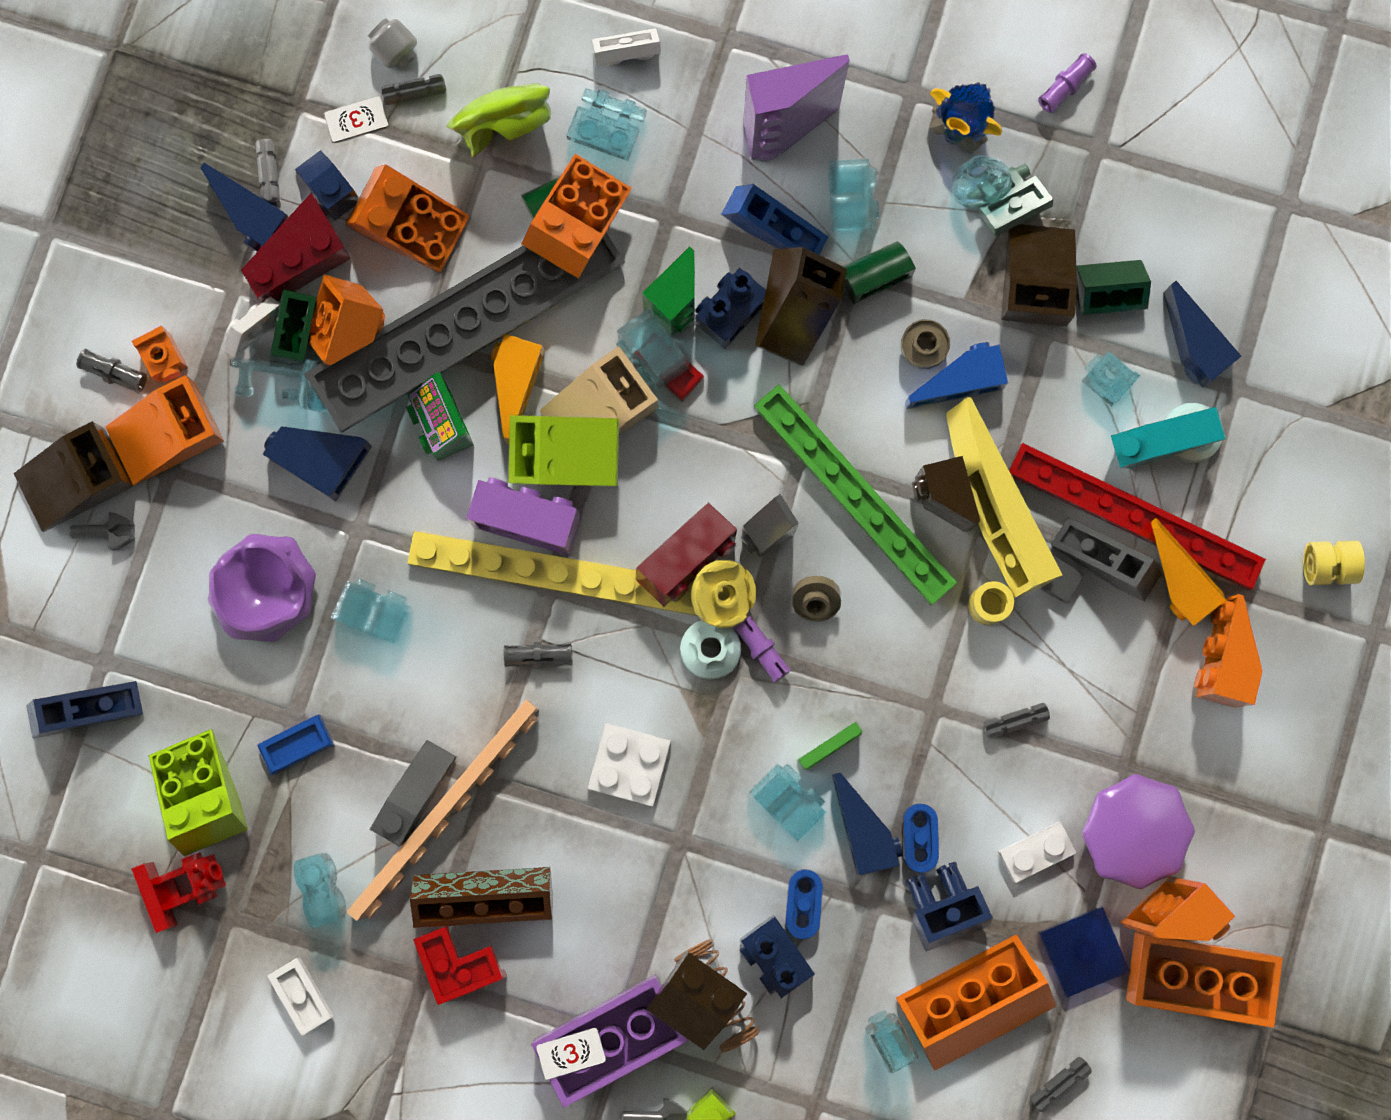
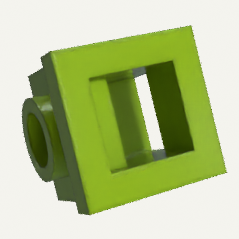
M711 1087L687 1111V1119L730 1120L736 1112Z

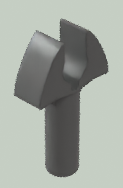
M109 512V521L106 524L72 525L69 528V535L72 539L106 538L109 541L108 548L117 550L132 542L135 537L131 535L119 537L113 533V530H117L122 525L135 526V524L119 514Z
M663 1098V1107L660 1110L623 1111L620 1120H666L663 1118H667L672 1113L687 1114V1111L675 1101Z

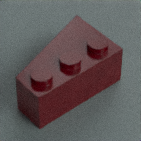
M311 192L241 271L261 303L269 297L279 301L282 298L283 290L295 292L350 260L351 257Z

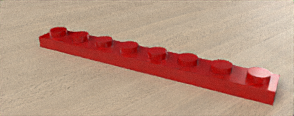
M1020 444L1008 469L1013 478L1155 546L1157 544L1151 522L1157 518L1201 568L1247 590L1253 589L1266 561L1265 558L1027 444Z

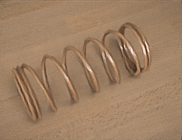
M713 939L706 940L687 950L696 958L716 953L706 963L708 966L719 956V951L717 950L707 951L714 946ZM684 952L674 959L676 964L678 963ZM727 967L714 968L715 971L725 970L721 974L723 977L728 972ZM745 1001L741 1002L742 1006L733 1014L731 1019L743 1010L746 1004ZM745 1017L727 1023L725 1027L751 1020L745 1029L730 1037L719 1046L721 1052L731 1051L759 1034L758 1026L751 1027L754 1023V1018Z

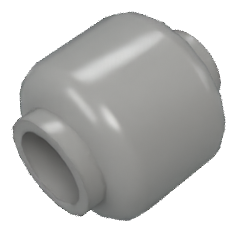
M385 18L368 35L371 39L369 42L370 51L387 68H394L398 64L405 68L416 57L413 49L417 45V39L398 19L389 21Z

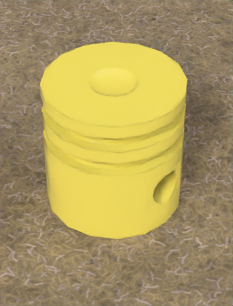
M987 582L973 591L969 597V613L980 624H996L1010 615L1015 601L1009 587L1000 582Z

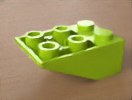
M510 415L509 483L618 486L619 418Z
M212 729L148 755L167 840L184 857L248 830L240 798Z

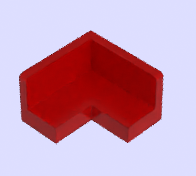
M448 926L413 939L437 1005L502 980L506 976L505 970L500 968L492 945L459 958Z

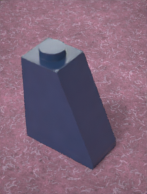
M281 426L277 432L273 431L266 439L263 455L336 502L372 446L362 437Z

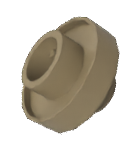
M921 319L913 322L906 328L901 339V352L904 359L918 369H931L938 366L945 360L950 350V337L947 330L940 323L933 320Z
M824 576L806 577L797 582L793 588V609L801 618L808 621L821 622L829 620L840 610V588L833 580Z

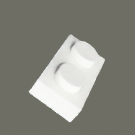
M656 28L592 39L597 65L613 66L621 63L622 60L633 58L647 60L656 54H661Z
M1057 822L998 851L1014 883L1076 854L1061 822Z
M300 957L267 976L301 1036L334 1017Z

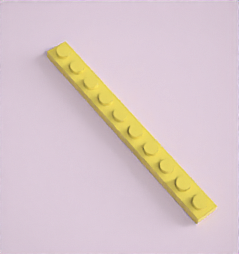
M418 531L413 532L407 564L412 566L698 616L691 602V588L694 580L688 585V591L679 601L674 602L671 600L663 607L636 581V570ZM721 588V589L719 590V593H718L719 599H720V598L723 596V594H724L723 588Z

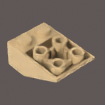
M618 346L592 364L539 411L542 416L619 418V435H621L658 409L659 405L656 396Z

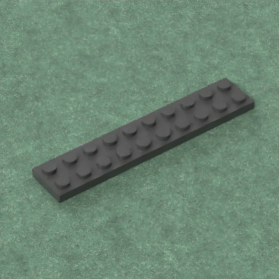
M607 233L579 279L525 246H521L384 326L380 333L376 332L374 342L332 365L321 363L304 373V376L340 433H343L412 392L433 374L438 372L444 373L501 339L505 334L518 329L622 267L625 261Z

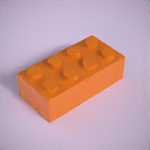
M1134 932L1126 1001L1138 1006L1274 1028L1283 957L1190 940L1155 938L1140 932Z

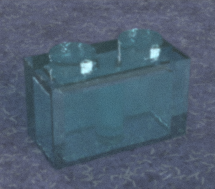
M650 308L617 330L619 342L616 343L617 347L619 346L628 359L633 358L639 367L636 370L647 385L651 384L656 391L689 369V361Z

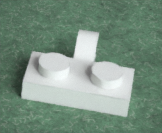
M269 297L260 305H253L247 315L240 320H233L225 333L228 337L224 351L234 358L244 351L243 360L245 362L257 354L258 339L274 328L280 303Z

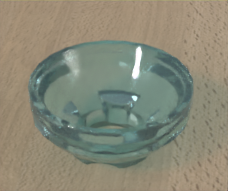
M984 155L974 156L969 161L963 163L952 178L954 198L959 204L969 208H983L997 203L1007 195L1012 186V176L1007 165L997 158ZM980 167H987L986 170L980 174L973 175L969 173L974 169Z

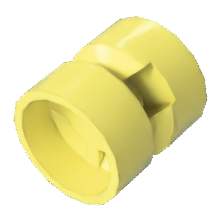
M1357 540L1337 541L1334 546L1329 541L1308 542L1303 555V568L1307 583L1309 585H1330L1334 580L1339 585L1361 583L1365 571V557L1360 542Z

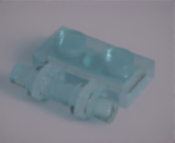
M585 88L582 101L591 103V109L577 106L566 134L567 140L628 161L639 134V127L631 125L629 122L632 118L644 122L647 109L636 106V102L626 99L624 102L610 97L609 92L601 89L596 92ZM604 108L619 113L618 120L601 114Z

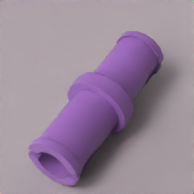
M1086 53L1080 54L1078 59L1066 71H1061L1055 77V82L1038 98L1040 106L1048 113H1054L1057 107L1069 95H1074L1079 90V85L1096 69L1095 60Z
M749 616L745 619V622L739 623L734 628L752 651L750 655L753 660L758 659L774 683L791 671L790 667L786 665L774 649L775 643L773 640L766 638L754 622L752 616Z

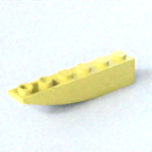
M965 398L946 412L955 457L963 456L981 521L978 525L1014 598L1047 585L1062 576V573L972 398Z

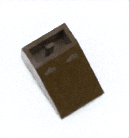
M1024 224L1014 226L1008 231L1001 320L1068 326L1075 317L1077 292L1075 229Z
M804 247L774 250L755 347L800 366L804 365L841 301L847 268Z
M93 421L62 436L13 473L42 532L134 487L106 429Z

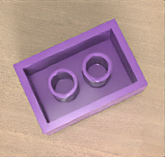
M489 477L488 482L478 480L466 518L474 528L570 556L581 520L579 512L573 506L572 501L560 497H554L553 501H549L541 497L540 492L526 487H521L520 492L507 487V482Z

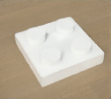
M605 723L587 789L653 806L671 741Z

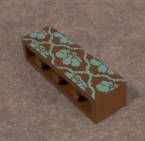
M551 867L413 875L410 894L413 928L551 920L553 908Z

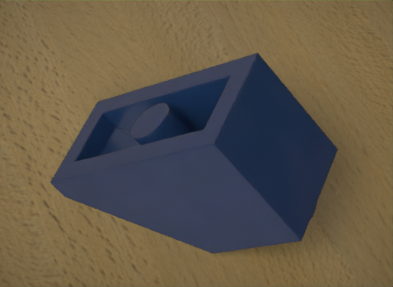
M321 150L295 169L334 221L356 205L359 199L356 192Z

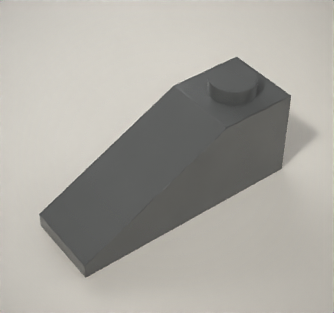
M781 494L774 497L743 525L744 535L741 536V539L751 554L756 551L758 556L762 557L794 537L799 523Z
M1070 517L1067 518L1051 543L1053 548L1103 580L1144 602L1162 575L1153 558Z
M426 740L385 801L369 830L399 847L402 846L413 833L456 756Z

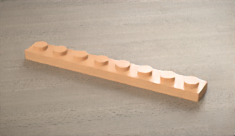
M528 700L522 703L346 913L358 921L363 919L364 916L370 919L383 904L379 898L387 889L393 892L405 878L401 872L409 863L415 866L427 852L424 845L432 836L438 839L450 824L446 821L454 810L459 813L469 803L472 797L468 793L476 784L482 786L494 772L490 768L499 757L504 760L516 746L513 740L520 731L526 734L538 720L535 716L539 710Z

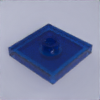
M1102 906L1038 932L1062 991L1067 998L1130 972Z

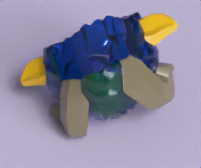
M976 82L975 84L955 85L948 92L943 89H933L930 95L936 100L937 106H934L932 109L933 115L929 129L938 135H944L947 142L958 145L962 150L971 154L988 141L987 134L1001 136V125L993 120L995 106H993L994 103L991 100L990 88H987L986 84Z

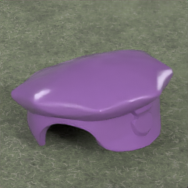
M249 534L241 542L224 553L209 573L208 602L224 631L231 638L275 642L310 614L316 573L301 552L294 538Z
M1133 774L1097 794L1082 836L1099 876L1137 889H1144L1181 870L1188 847L1195 834V828L1185 809L1180 792L1176 787Z

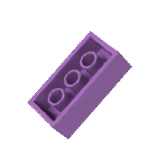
M657 974L534 1039L531 1045L539 1058L537 1045L592 1028L598 1030L606 1061L549 1079L563 1108L688 1041L687 1038L646 1010L662 986Z

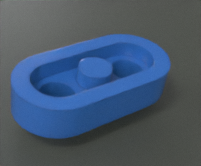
M926 804L911 805L903 815V858L911 870L919 873L932 870L939 859L938 816L935 810ZM917 814H922L925 817V824L922 827H917L914 824V817ZM922 848L926 852V858L919 862L915 859L914 853L917 849Z
M809 869L796 871L788 882L785 924L790 934L798 939H808L814 936L820 926L823 884L821 878ZM802 880L810 881V891L806 893L801 892L798 887L799 883ZM801 914L808 916L809 919L805 927H799L796 924V918Z

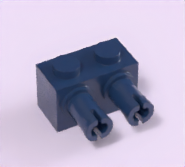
M740 267L734 274L728 272L718 283V292L712 298L705 297L695 309L697 313L695 324L724 349L731 344L762 309L766 292L749 273L743 271Z
M957 862L949 863V867L943 865L936 870L949 896L944 900H935L925 874L918 875L916 880L913 877L905 882L917 908L914 911L912 922L926 952L987 928L993 919L979 886L967 889L957 867Z
M774 914L740 938L744 944L739 949L750 966L757 963L764 975L759 977L770 995L777 992L782 999L815 975Z

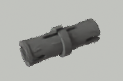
M85 348L77 358V368L102 377V380L108 384L116 383L139 393L147 382L146 373L123 365L121 360L114 357L108 359Z
M534 642V645H504L505 667L535 665V668H542L543 665H572L573 662L572 643L542 645V642Z

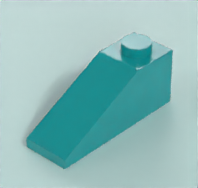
M1212 407L1111 435L1119 467L1132 469L1226 440L1218 409L1217 407Z

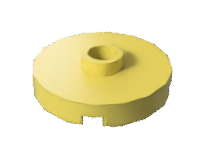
M716 560L705 565L696 575L691 588V602L695 613L703 622L718 628H731L743 622L747 617L746 614L749 609L753 608L756 601V586L751 573L744 569L741 564L730 560ZM721 588H723L724 594H723V596L719 599V597H718L719 590H720Z

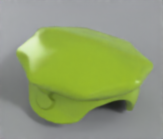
M531 83L494 90L471 101L447 123L446 127L465 138L467 147L471 149V157H475L489 145L493 136V130L511 141L547 123L551 119V109L547 103L550 88L540 83Z

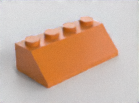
M1169 876L1120 923L1125 928L1155 938L1210 941L1212 938L1217 940L1228 932L1231 927L1228 923L1235 915L1206 883Z
M1017 934L896 997L934 1071L1057 1007L1047 980Z

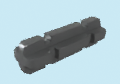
M441 74L429 76L428 80H425L423 77L399 82V86H394V84L385 85L382 87L381 92L385 104L392 105L399 103L400 99L406 102L429 97L428 93H433V95L443 94L446 92L444 77Z
M1045 703L1031 706V709L1024 708L1000 716L1001 719L993 718L983 723L984 730L988 738L1003 735V732L1010 733L1032 726L1033 722L1037 724L1050 719V712Z
M1077 1057L1069 1064L1070 1068L1068 1070L1064 1068L1044 1085L1045 1089H1038L1031 1095V1102L1040 1112H1045L1053 1105V1100H1060L1078 1085L1077 1081L1079 1079L1083 1081L1092 1073L1091 1067L1083 1058Z

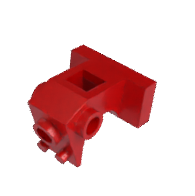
M201 852L185 857L181 859L182 867L159 876L154 862L143 863L131 868L156 933L166 931L178 925L172 909L195 899L199 905L218 897L216 890L225 887L226 883L223 878L222 868L217 863L214 854L203 857ZM187 874L193 890L191 893L181 896L175 878Z

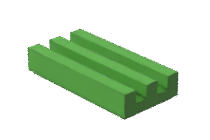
M854 722L797 760L803 770H808L862 735V730L857 722Z

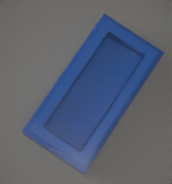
M319 714L257 744L271 775H275L335 745Z

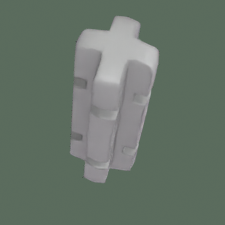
M271 139L257 140L255 146L256 154H258L259 184L262 186L260 188V197L270 204L278 203L280 194L279 189H277L278 174L276 159H274L276 155L275 144Z

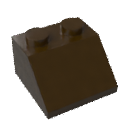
M963 456L922 466L915 476L916 481L912 482L916 500H922L924 509L963 532L971 531L981 521Z
M685 951L646 1010L699 1048L705 1050L727 1025L747 993L694 955Z

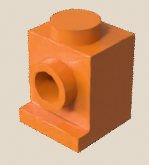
M159 326L132 340L150 376L158 383L161 381H172L181 375L180 371L188 368L171 333L163 326ZM163 352V356L161 359H154L155 355Z

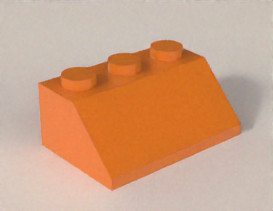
M324 274L316 298L308 342L324 364L332 365L374 342L376 332L380 333L384 326V309L362 285Z

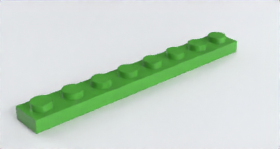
M780 384L754 405V409L930 606L957 583Z

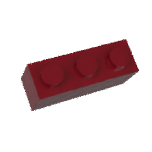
M708 502L636 567V581L663 607L671 600L674 602L679 601L688 591V585L696 578V575L705 565L714 562L719 556L725 558L732 552L736 546L737 528Z

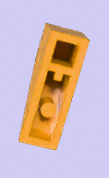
M505 334L501 342L496 341L491 354V360L494 361L503 438L509 444L510 415H524L545 352L542 345Z
M1155 518L1151 525L1172 602L1169 607L1181 621L1187 618L1194 626L1226 600L1223 591L1160 521Z

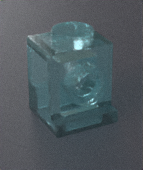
M1108 351L1103 357L1097 353L1084 369L1089 373L1082 382L1112 407L1141 375L1136 371L1130 370ZM1106 369L1116 376L1115 379H1109L1106 376Z

